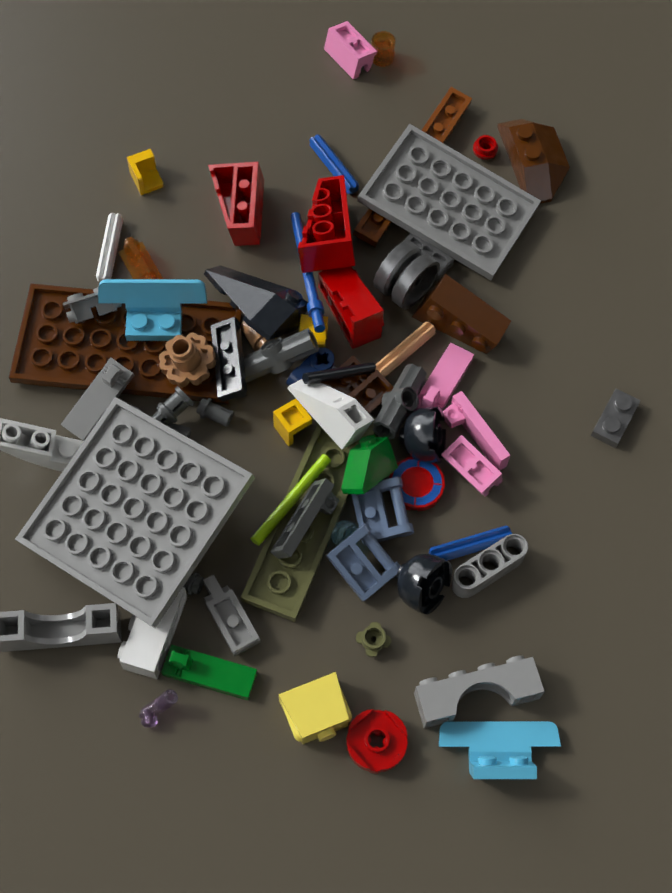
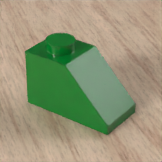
M367 435L361 438L359 444L349 451L341 487L343 494H365L398 468L388 437Z

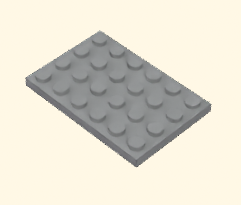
M411 124L407 126L357 199L359 203L416 237L430 243L489 280H492L541 200Z

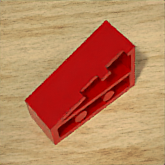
M259 162L208 165L234 246L260 245L265 180Z
M351 266L319 272L318 288L351 348L355 349L381 338L382 326H384V310L362 282L358 272L355 269L353 270Z

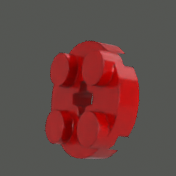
M374 709L363 711L349 725L346 737L348 754L357 766L370 773L379 774L380 772L389 771L395 768L405 756L408 745L407 729L402 720L390 711ZM374 733L376 736L382 734L385 737L382 741L384 745L382 748L378 746L373 748L370 745L372 741L370 738L371 734Z

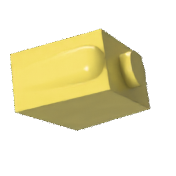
M336 672L279 694V702L284 710L296 741L302 742V744L315 739H319V742L331 739L336 736L335 731L347 727L348 723L352 720V714L338 682Z

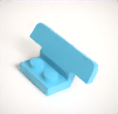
M104 279L99 283L98 303H125L127 311L126 341H169L182 333V304H207V292L205 283L201 280Z
M550 721L444 722L439 730V747H468L469 773L473 779H537V766L532 762L531 747H561L558 728Z

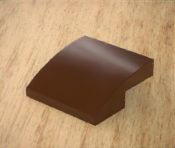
M353 355L340 367L361 363ZM378 370L372 374L321 382L355 398L368 413H371L382 403L384 393L393 389V386Z

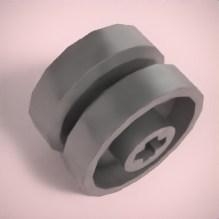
M410 240L403 241L381 263L373 281L374 287L386 296L392 294V301L402 309H409L418 303L430 289L439 273L440 263L428 254L422 255V249Z

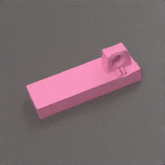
M450 342L420 391L418 407L413 411L415 412L420 408L440 407L443 411L473 361L474 354Z
M460 391L453 395L451 405L443 411L445 422L450 428L462 424L488 460L499 471L507 467L510 458L509 452L465 394Z

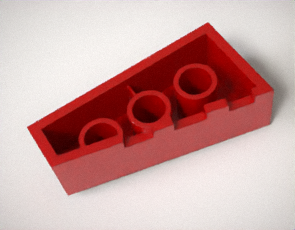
M344 175L319 178L312 198L313 205L308 211L307 225L304 226L302 231L303 238L298 245L302 273L355 266Z

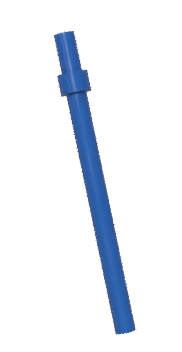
M294 212L290 217L298 250L299 242L303 238V224L300 213ZM313 272L302 273L308 297V315L312 318L315 332L321 333L325 330L323 320L324 307L318 297Z

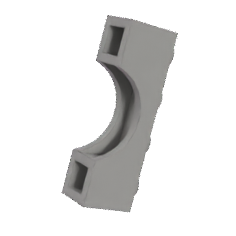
M116 603L85 605L83 609L64 615H39L25 610L0 612V652L122 642L121 613Z
M519 655L506 660V664L495 666V663H487L477 668L478 671L466 673V670H459L449 674L447 679L437 681L436 677L420 681V685L415 688L414 696L424 729L441 725L444 722L454 721L458 702L472 691H493L501 695L510 706L540 699L545 691L534 658L524 659L523 655Z

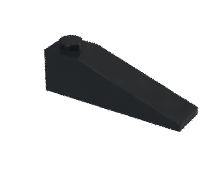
M221 265L206 269L204 272L207 279L221 294L228 295L231 298L230 305L233 309H240L244 313L243 320L246 324L268 341L297 330L300 325L301 314H305L307 311L308 302L296 290Z

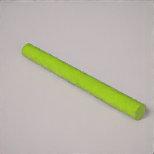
M322 454L250 538L254 544L261 545L328 466L331 459L327 455Z

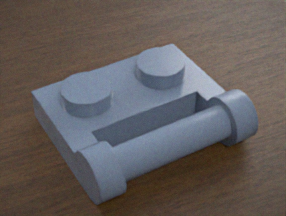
M401 477L382 480L365 494H351L358 526L360 527L367 523L372 529L370 531L378 542L396 537H405L414 533L413 525L409 523L401 491L403 487ZM390 491L398 526H389L382 492Z
M367 523L360 526L325 555L361 601L368 599L392 579L400 568V564L397 561L394 563L370 531L372 529ZM360 539L384 567L385 571L381 575L356 545Z

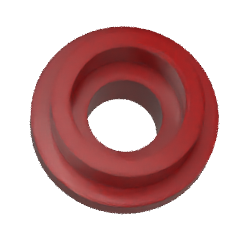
M482 135L474 142L473 152L480 159H492L498 152V144L492 136Z

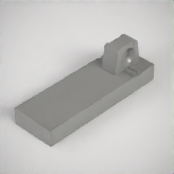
M110 357L61 425L84 441L113 399L120 396L135 375Z

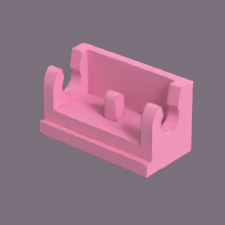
M348 21L328 29L324 50L352 79L359 77L363 66L364 70L368 72L372 66L374 56L377 54L373 46Z
M462 435L441 454L447 462L484 496L489 494V490L494 485L498 486L503 482L502 473Z

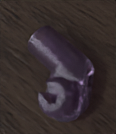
M166 690L159 697L141 708L139 718H141L142 726L146 728L156 726L158 723L157 716L177 702L178 695L174 690Z

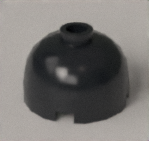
M426 407L416 410L406 419L405 427L400 428V443L405 444L408 454L420 462H442L440 458H443L441 454L446 450V429H442L440 421H445L440 407Z
M418 554L402 564L397 572L398 592L402 601L413 610L426 615L436 610L445 597L439 594L443 590L444 585L449 587L451 583V563L437 555Z

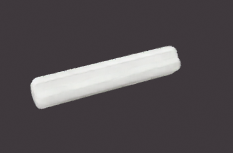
M110 213L108 215L96 272L98 282L104 279H111L123 223L122 215L119 213Z

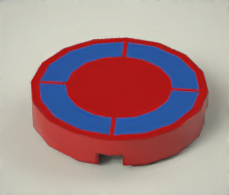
M407 457L397 463L398 468L390 474L389 478L401 477L403 483L401 491L406 510L426 511L434 507L442 498L445 488L444 474L439 466L435 463L420 462L412 457Z

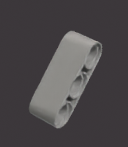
M519 534L507 535L460 565L456 569L451 583L454 594L461 598L472 597L517 568L523 562L528 550L526 539ZM514 547L520 554L512 555L506 548ZM491 562L497 569L488 570L482 563ZM468 577L472 580L473 584L465 586L460 583L459 578Z

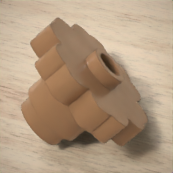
M190 333L186 337L176 335L173 339L166 342L167 351H163L159 355L161 371L167 376L171 384L178 385L179 387H186L189 382L196 386L201 384L202 381L210 376L208 369L216 365V353L213 347L208 345L204 336L197 335L196 333Z

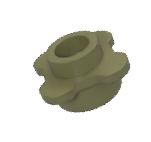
M372 622L363 632L360 631L356 634V642L363 645L367 656L376 657L379 650L391 645V637L385 634L380 623ZM372 637L376 638L375 642L371 641Z

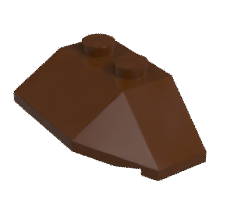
M524 119L498 123L497 128L520 189L541 200L540 204L551 202L570 169L555 128Z

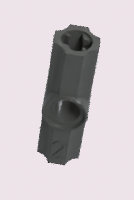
M307 328L283 340L275 338L261 346L260 350L244 356L246 383L270 372L272 374L283 372L290 368L295 361L318 352L319 346L314 333Z
M413 363L406 365L392 391L386 392L382 396V409L373 423V431L377 436L388 437L389 440L394 439L408 412L418 407V394L426 381L425 376L427 375L422 367H418Z

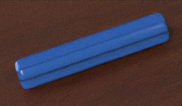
M317 134L311 137L309 140L310 147L332 175H344L347 194L352 195L354 192H357L359 190V183L322 136Z
M505 525L431 547L429 554L437 555L448 561L485 550L507 535L512 534L509 526Z

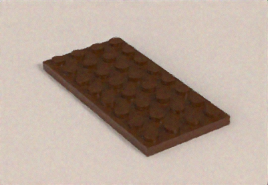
M30 284L9 374L11 383L87 390L111 357L135 375L121 394L169 398L175 393V388L178 385L171 384L159 367V355L163 351H167L165 346L167 341H126L127 311L125 303H121L122 307L117 308V311L101 316L98 315L96 307H93L91 311L94 318L77 324L75 321L69 323L66 312L71 311V309H65L63 305L64 302L68 301L67 297L78 293H83V296L93 294V289ZM207 301V304H182L181 335L186 337L190 333H196L197 335L204 336L208 345L213 347L211 325L232 317L237 318L241 325L243 312L240 309H233L228 302ZM215 367L208 369L210 376L202 381L201 384L196 386L189 382L186 387H179L192 401H201L203 398L208 400V398H211L213 403L229 404V400L223 402L218 398Z

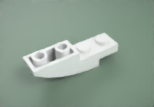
M0 418V450L42 467L63 472L84 442L56 435V430Z

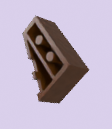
M447 274L426 293L412 318L422 323L430 322L435 326L436 330L485 354L498 345L511 323L510 319Z

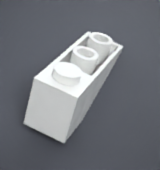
M301 379L287 388L341 450L360 440L374 421L371 415L355 398L321 382L304 384Z

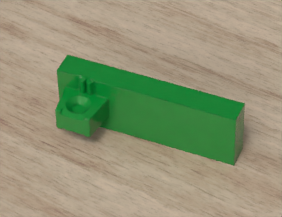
M171 644L161 673L165 677L249 701L258 671L252 667Z

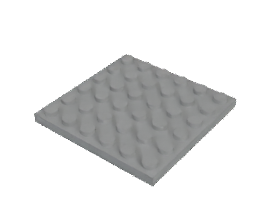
M115 397L15 540L148 625L156 628L255 477L247 470Z

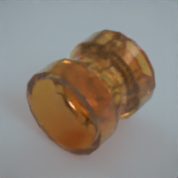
M377 32L371 39V45L377 51L373 59V63L377 66H388L394 60L396 41L394 35L390 32Z

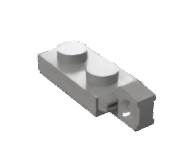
M214 575L204 579V586L209 593L208 596L204 597L206 606L234 657L259 644L261 640L234 591L230 590L228 585L221 588Z

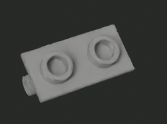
M98 287L93 289V294L83 296V293L74 294L67 297L68 301L63 303L65 309H71V311L66 312L69 323L75 321L76 324L94 318L91 311L93 307H96L98 315L101 316L117 311V308L122 307L121 303H98Z

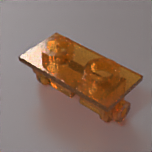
M133 237L125 239L124 249L118 251L132 278L163 279L143 242H138Z

